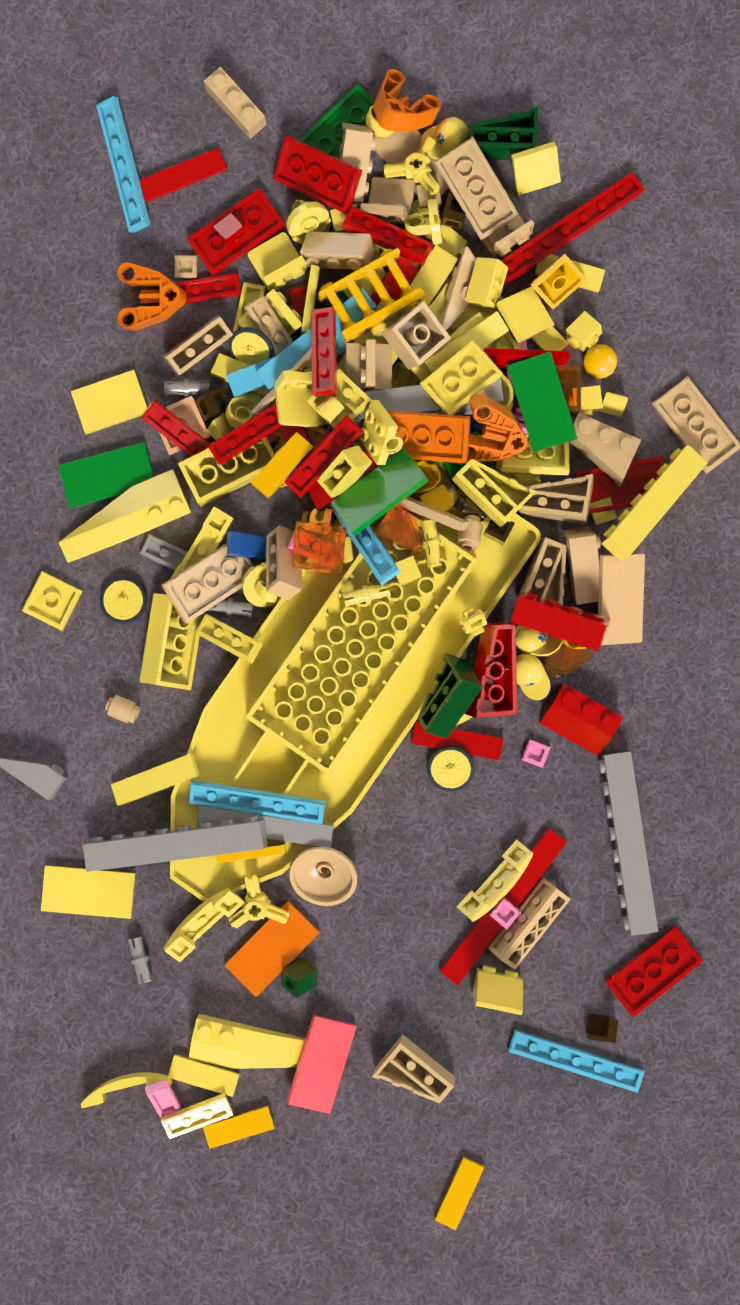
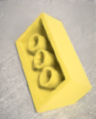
M267 438L221 466H219L209 448L178 463L197 503L202 507L250 483L271 461L274 452Z
M153 594L139 682L191 690L200 637L195 631L203 619V613L185 624L168 595Z

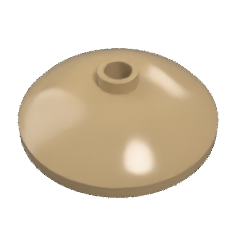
M313 847L306 849L296 856L290 868V881L296 893L304 900L316 905L333 906L340 904L351 897L357 885L358 876L353 862L345 854L333 848Z

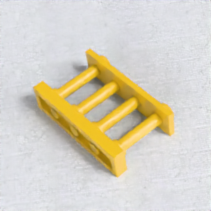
M398 248L393 251L388 249L382 252L377 260L334 284L329 282L320 288L321 291L318 293L320 302L328 298L344 325L341 338L345 345L424 301L425 293L420 287L416 290L411 288L395 261L400 255ZM386 265L403 291V297L397 301L391 299L375 272ZM368 276L383 302V309L377 312L371 310L356 284L357 281ZM346 287L349 288L364 314L363 320L358 323L352 322L336 295L337 292Z

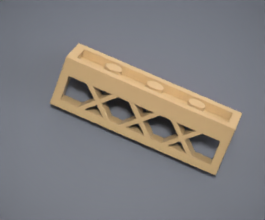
M543 877L518 910L521 911L519 916L508 929L503 928L488 946V949L515 970L571 899ZM558 896H560L561 899L559 900V902L555 906H553V902L556 900ZM545 916L544 921L538 924L541 917ZM531 933V937L524 942L525 937ZM517 951V955L510 961V956Z

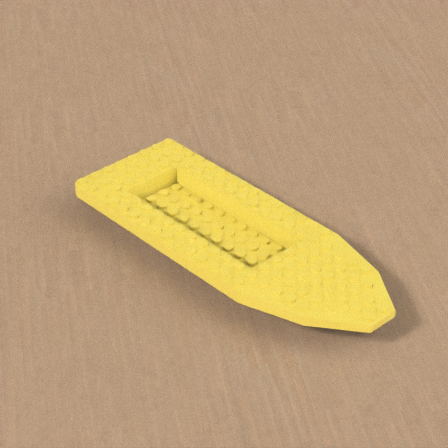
M424 460L427 463H435L441 476L436 488L444 484L454 504L459 495H466L461 489L455 490L441 461ZM412 493L408 497L419 501V497L422 495ZM396 505L370 525L394 562L396 563L413 556L422 577L400 586L395 576L387 582L389 588L380 590V592L389 590L391 596L370 600L371 603L366 604L365 601L348 607L345 606L344 601L353 599V597L344 599L342 592L362 589V586L365 585L367 587L380 584L352 539L353 562L352 565H344L340 545L341 539L335 542L328 531V534L323 539L338 545L330 566L310 558L302 567V590L290 600L281 598L253 639L263 645L253 663L251 664L239 658L203 709L187 755L193 754L200 775L175 785L171 795L170 831H177L178 826L191 825V829L197 828L199 805L189 804L190 783L192 780L325 800L323 823L334 824V828H336L353 813L418 719L428 693H433L437 680L434 679L436 673H441L445 664L443 660L444 654L447 653L460 658L474 638L471 632L465 634L460 625L459 619L464 617L462 611L470 607L474 608L475 611L480 609L485 618H488L541 540L540 531L515 513L508 520V522L513 521L515 524L505 543L501 545L483 535L491 520L487 515L485 520L481 522L483 528L480 546L472 551L462 549L457 543L458 530L436 522L438 540L441 542L439 552L442 566L427 568L425 547L422 545L424 535L421 522L431 519ZM453 507L445 511L457 516V513L453 511ZM336 518L329 529L341 524L338 518ZM267 839L268 845L285 843L286 852L281 855L218 863L216 855L170 861L169 878L204 902L211 896L228 888L234 893L246 889L245 876L257 875L259 883L283 874L291 867L297 855L314 846Z

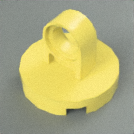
M428 199L429 212L407 216L404 220L405 229L416 236L432 233L433 245L442 244L437 199ZM419 223V225L417 226H410L412 224Z
M296 200L293 203L291 214L286 223L287 231L295 242L303 244L308 231L327 232L331 224V218L323 204Z
M266 562L254 568L252 566L247 570L241 583L247 600L259 607H268L279 602L281 597L266 592Z

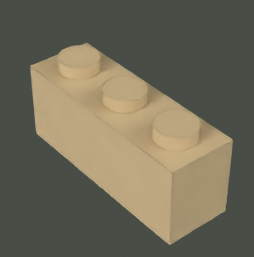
M221 67L204 80L206 91L249 139L267 125L265 115Z
M308 231L300 254L303 256L307 267L316 265L320 268L359 270L371 263L376 249L370 234Z
M216 316L163 357L176 375L180 376L233 334L221 317Z
M278 525L266 536V592L290 600L303 587L302 556L287 548L294 531Z

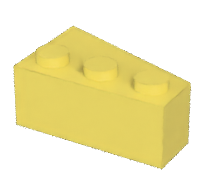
M473 459L452 479L500 528L537 492L518 484L513 479L506 478L497 473V471Z

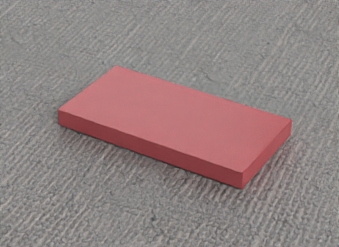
M313 1015L287 1098L288 1105L331 1113L357 1027L356 1025Z

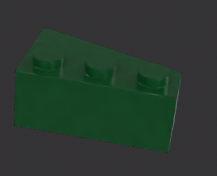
M538 107L531 108V111L520 114L516 112L511 114L510 117L499 120L494 118L470 125L469 139L471 137L474 138L486 160H512L511 155L537 147Z
M445 653L443 669L441 673H436L434 679L437 680L433 693H428L418 720L426 733L447 739L468 710L470 704L479 694L483 685L465 659Z

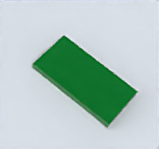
M357 84L299 140L340 159L341 151L339 149L344 133L342 123L366 126V115L375 101Z
M551 352L507 365L533 452L535 453L576 440L577 435Z
M145 442L58 465L70 509L118 497L130 487L154 477Z
M403 448L388 459L385 465L377 467L334 499L331 504L349 531L355 536L429 480L407 450Z

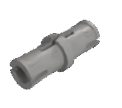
M184 379V381H164L165 396L185 395V397H190V395L209 392V380L189 381V379Z
M229 598L228 600H222L207 611L226 613L227 616L235 614L251 617L253 604L234 601L233 598Z
M142 936L129 939L128 942L133 959L131 964L135 967L138 984L152 981L147 962L149 957L145 954Z

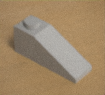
M0 757L1 768L47 800L53 799L67 779V776L63 774L65 770L56 764L51 766L49 764Z

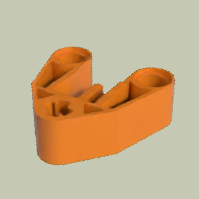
M390 69L387 71L378 90L373 108L377 122L383 129L412 132L432 125L442 106V102L430 94L423 96L412 106L408 102V96L400 97L397 100L396 98L405 82V77L401 72Z
M128 262L123 263L118 268L117 274L119 279L130 286L160 287V290H141V294H139L141 304L160 303V306L124 308L119 312L117 319L123 328L137 331L161 323L170 318L185 304L187 297L184 290L163 273ZM133 269L134 276L128 280L127 273ZM173 292L177 293V297H173L174 300L171 299V294L174 295ZM133 314L134 321L132 324L128 325L127 319L130 315Z
M479 393L474 395L469 403L474 419L486 425L483 426L481 435H469L468 462L471 459L477 462L499 461L525 450L528 444L527 438L512 411L485 394Z

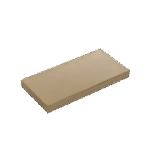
M418 130L412 132L395 131L392 135L382 138L374 136L376 137L374 151L386 164L405 162V158L418 151L423 135ZM429 157L431 161L429 164L431 168L430 174L438 182L440 195L442 196L450 188L434 163L438 159ZM399 176L400 179H407L406 176Z
M473 137L434 162L481 241L520 216Z
M688 376L652 403L653 407L684 447L689 445L708 462L702 469L705 474L740 449L739 441Z
M226 543L161 586L183 622L187 624L242 588L243 576L253 564L249 558L227 555Z
M632 553L622 562L613 554L600 555L598 615L611 619L602 645L642 642L644 553Z

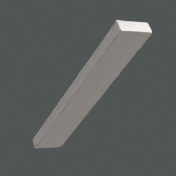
M199 805L197 828H199L201 823L213 822V826L222 825L221 821L235 819V823L244 822L243 818L257 816V820L264 819L267 839L331 848L334 824L323 823L321 825Z

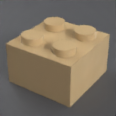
M424 301L412 306L381 333L407 369L421 365L451 339Z

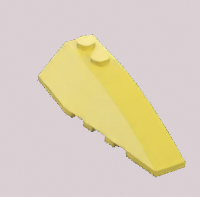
M174 469L130 487L62 539L59 545L67 562L69 563L191 513V508Z
M199 1014L192 1036L189 1059L231 1069L296 1068L306 1038Z

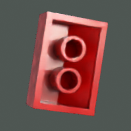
M561 684L540 724L594 755L599 756L613 737L623 717L566 684Z

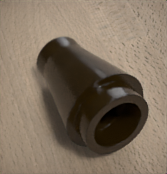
M459 495L453 507V511L457 513V516L475 515L481 518V522L487 516L467 495Z

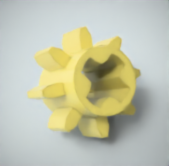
M472 607L462 611L464 617L460 618L459 622L465 634L471 632L472 636H477L483 633V626L487 625L483 612L480 609L475 611Z

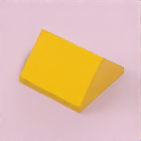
M563 253L534 279L530 285L554 309L587 279L567 255Z

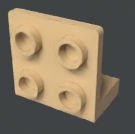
M374 177L372 179L368 204L361 203L360 210L388 223L404 224L406 217L411 215L416 186L415 181Z
M519 216L483 239L482 242L494 259L498 256L503 258L512 251L510 248L517 244L522 246L530 240L529 236L532 234L535 223L533 220H530L525 224Z

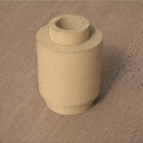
M466 515L463 519L469 521L467 529L459 531L457 543L462 549L472 551L480 546L483 524L480 517Z
M115 695L114 698L110 697L105 707V710H108V716L127 724L129 722L135 723L141 707L136 706L135 702L119 695Z

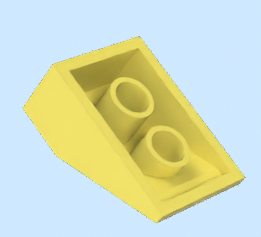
M483 965V969L477 968L472 991L475 1005L522 1015V977L518 976V972L505 970V973L496 972V968Z

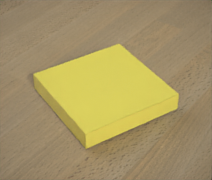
M555 142L511 155L515 187L518 195L561 182Z
M533 287L507 297L496 304L518 343L542 333L555 325Z
M42 571L22 611L63 631L83 591Z

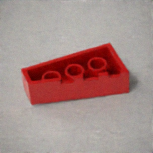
M526 592L519 595L510 622L598 652L602 646L611 619L584 612L573 606L561 605L556 600H543L535 593Z
M508 622L487 623V625L483 626L484 632L480 635L473 670L483 687L465 712V715L474 718L517 714L516 624Z

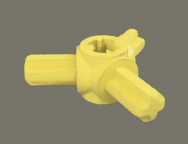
M430 136L424 137L418 151L405 158V162L385 164V177L406 176L407 179L414 180L415 183H421L429 195L437 194L440 186L431 176V168L429 167L431 162L429 157L436 141Z
M250 874L245 876L246 902L242 905V909L229 917L230 925L238 928L249 919L252 921L264 920L265 917L285 924L289 917V911L270 904L271 900L260 889L257 875Z

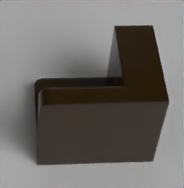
M449 193L440 225L462 231L466 214L458 201L452 200L453 193Z
M226 387L203 393L195 401L204 422L217 418L226 412V407L221 398L227 392Z
M491 519L483 535L503 545L515 522L507 521L500 528Z
M590 1013L588 1015L586 1037L590 1040L616 1043L619 1020L614 1016Z

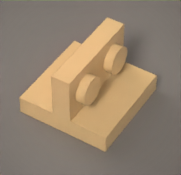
M366 340L365 343H346V376L361 390L391 389L392 347L390 344H376V340Z

